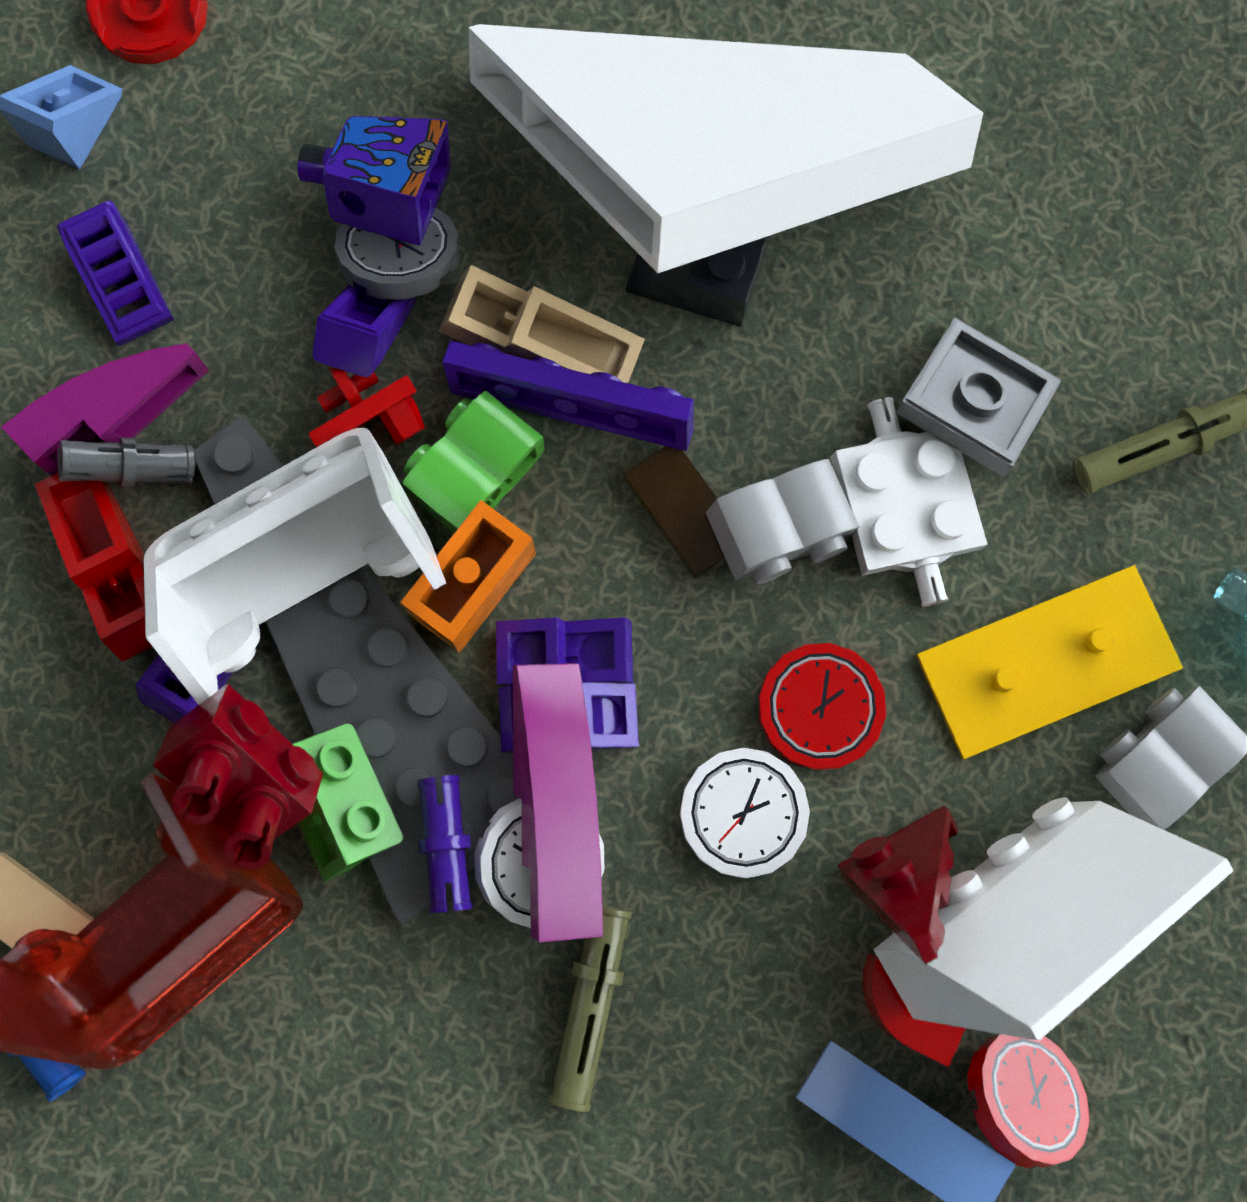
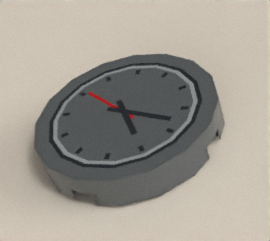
M435 208L421 245L410 244L342 224L337 230L334 246L336 262L343 279L352 287H354L353 281L357 285L365 287L367 295L379 299L406 300L428 294L441 286L440 279L447 275L449 271L450 275H452L458 266V233L450 217L438 208Z

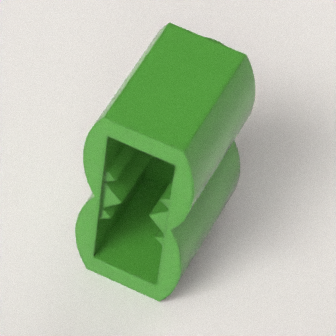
M486 390L473 401L470 398L463 399L452 410L445 422V427L449 429L445 436L432 447L429 444L419 447L409 458L403 470L407 476L402 484L407 495L452 533L457 531L480 500L495 510L503 497L517 485L545 451L543 436Z

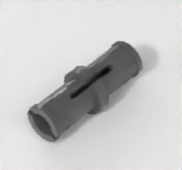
M120 437L118 443L60 440L57 456L58 478L60 482H117L119 488H133L135 483L149 482L191 485L195 470L194 450L191 444L151 445L136 443L133 437Z

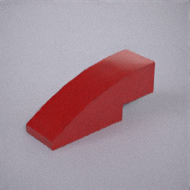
M58 473L34 484L68 575L83 593L100 640L122 662L153 647L146 638L144 553L108 482H60Z

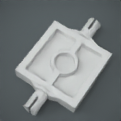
M886 397L882 401L881 398L867 405L877 438L865 445L836 450L830 457L834 472L859 525V528L851 534L861 574L864 576L887 570L914 572L922 607L940 604L949 599L946 596L938 565L951 556L981 550L987 545L962 452L928 432H901L897 414L895 413L894 399Z

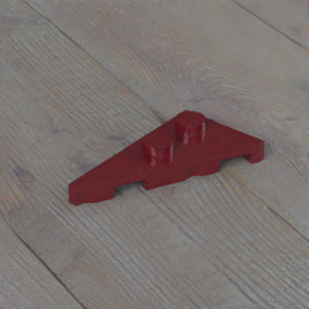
M945 805L888 837L879 836L864 841L853 850L852 857L837 865L848 887L925 964L938 958V949L944 942L945 928L938 916V909L947 907L949 903L952 880L949 870L954 865L955 855L948 843V838L958 834V828L948 807Z

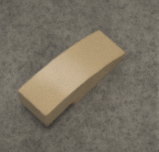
M470 265L460 277L438 331L468 345L474 343L491 345L508 355L529 360L535 357L547 358L558 363L562 368L587 374L605 372L619 378L624 383L629 382L645 341L644 338L542 289L533 286L527 292L473 265Z

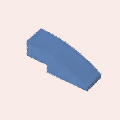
M831 1040L795 1096L826 1120L945 1202H995L1016 1164Z

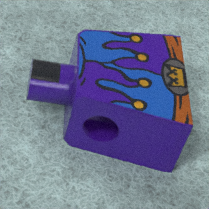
M353 116L345 121L333 148L311 144L302 145L298 156V177L304 182L324 185L329 216L335 222L410 244L421 245L451 170L448 122L442 119Z

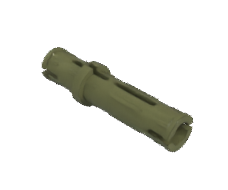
M1247 389L1202 408H1199L1197 405L1183 408L1178 412V417L1139 434L1129 436L1124 440L1084 457L1079 456L1073 459V471L1084 493L1090 495L1101 488L1149 471L1154 467L1193 452L1195 455H1203L1212 451L1215 442L1247 429ZM1212 420L1216 421V425L1184 439L1178 438V435L1182 432ZM1153 444L1157 445V449L1122 464L1118 463V459Z
M602 905L603 937L585 938L581 960H574L571 975L576 976L577 979L563 1035L552 1094L549 1095L548 1100L552 1105L573 1111H590V1099L603 1047L615 985L622 986L624 971L619 970V964L632 912L607 905Z

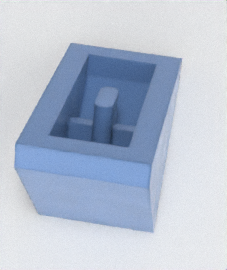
M69 65L1 94L0 111L27 146L80 169L120 100L122 88Z

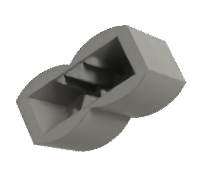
M829 459L816 461L793 469L773 479L760 481L717 498L705 512L735 581L754 576L757 584L769 582L791 571L790 560L809 555L812 563H818L840 554L848 548L844 540L859 528Z
M1200 686L1180 693L1174 687L1160 696L1145 711V714L1152 721L1138 735L1135 736L1130 730H1127L1106 746L1100 753V756L1106 763L1094 775L1130 815L1163 830L1167 829L1188 811L1210 786L1223 777L1247 754V735Z

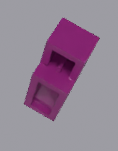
M187 343L150 349L108 362L66 381L33 401L1 426V428L35 464L50 475L58 473L57 456L60 440L95 442L98 438H101L104 442L118 443L120 437L135 438L210 370Z

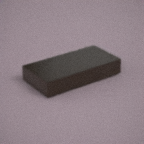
M664 446L624 473V481L694 578H697L725 559L705 513L717 497L683 450Z

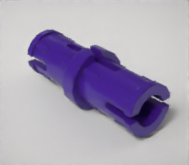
M459 775L441 776L444 800L442 805L438 804L435 777L417 780V787L420 790L425 839L418 840L419 854H426L430 897L429 914L448 912L446 885L448 883L452 885L454 911L473 909V904L470 901L465 849L471 848L470 834L463 835Z

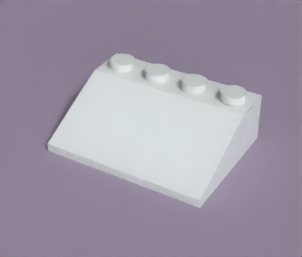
M1058 798L1038 808L1032 815L1034 822L1021 833L1006 836L990 846L987 850L989 858L977 868L964 871L952 877L948 906L938 909V916L945 928L944 942L937 952V959L925 964L894 932L873 950L913 1019L1039 1041L1233 872V869L1226 858L1104 802H1070L1068 798Z

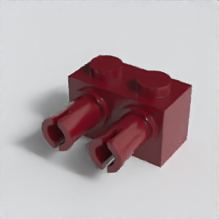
M229 684L222 687L170 726L153 762V766L177 787L171 802L175 813L177 814L183 810L189 798L190 803L182 819L194 824H205L214 820L230 834L224 847L225 856L228 860L233 858L240 844L241 849L234 865L246 870H255L265 866L270 860L274 839L312 813L323 777V772L317 768L314 759L306 750L299 746H294L269 723L266 714L257 704L245 700Z

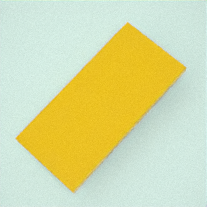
M1135 565L916 655L962 760L1183 669Z

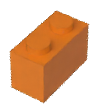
M480 500L436 556L446 584L434 590L423 573L400 603L413 619L460 653L535 557L536 550L533 538Z

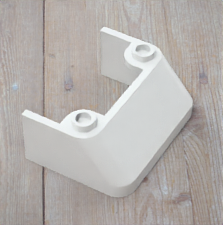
M355 428L334 437L170 529L150 545L144 555L146 638L198 705H200L218 691L217 675L222 672H235L252 660L256 653L255 647L260 640L259 624L366 564H369L378 576L392 575L393 577L406 576L420 567L434 590L446 584L431 540L384 453L367 428Z

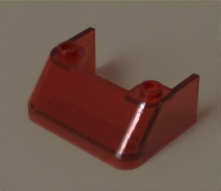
M151 773L141 784L161 819L156 830V838L163 851L169 855L77 935L62 930L37 929L22 936L15 943L14 948L0 959V1051L95 1069L117 1067L134 1059L290 926L303 909L301 897L291 880L271 859L265 866L255 870H246L235 866L234 863L237 860L241 845L239 844L236 855L228 860L225 856L224 847L230 834L214 820L205 824H194L183 820L182 817L190 803L189 798L183 810L176 814L171 802L177 787L172 782Z

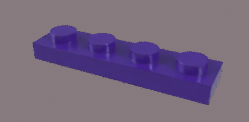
M450 341L442 361L450 393L475 399L486 390L509 408L687 451L694 430V399L683 397L677 391L667 387L657 386L649 389L628 384L605 372L587 374L562 368L558 363L547 358L535 357L529 360L504 354L499 349L484 343L467 345Z

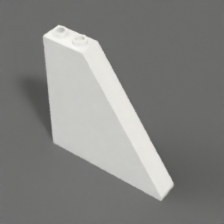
M483 24L468 27L470 82L657 273L971 168L983 112L910 56L902 53Z

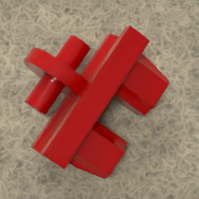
M330 367L328 370L337 385L317 396V400L326 413L346 401L351 408L308 434L316 447L346 431L360 428L375 418L380 417L395 444L398 445L425 428L418 406L412 398L417 390L409 377L405 375L367 399L362 400L359 394L380 382L376 374L373 372L369 377L354 374L348 377L344 370Z

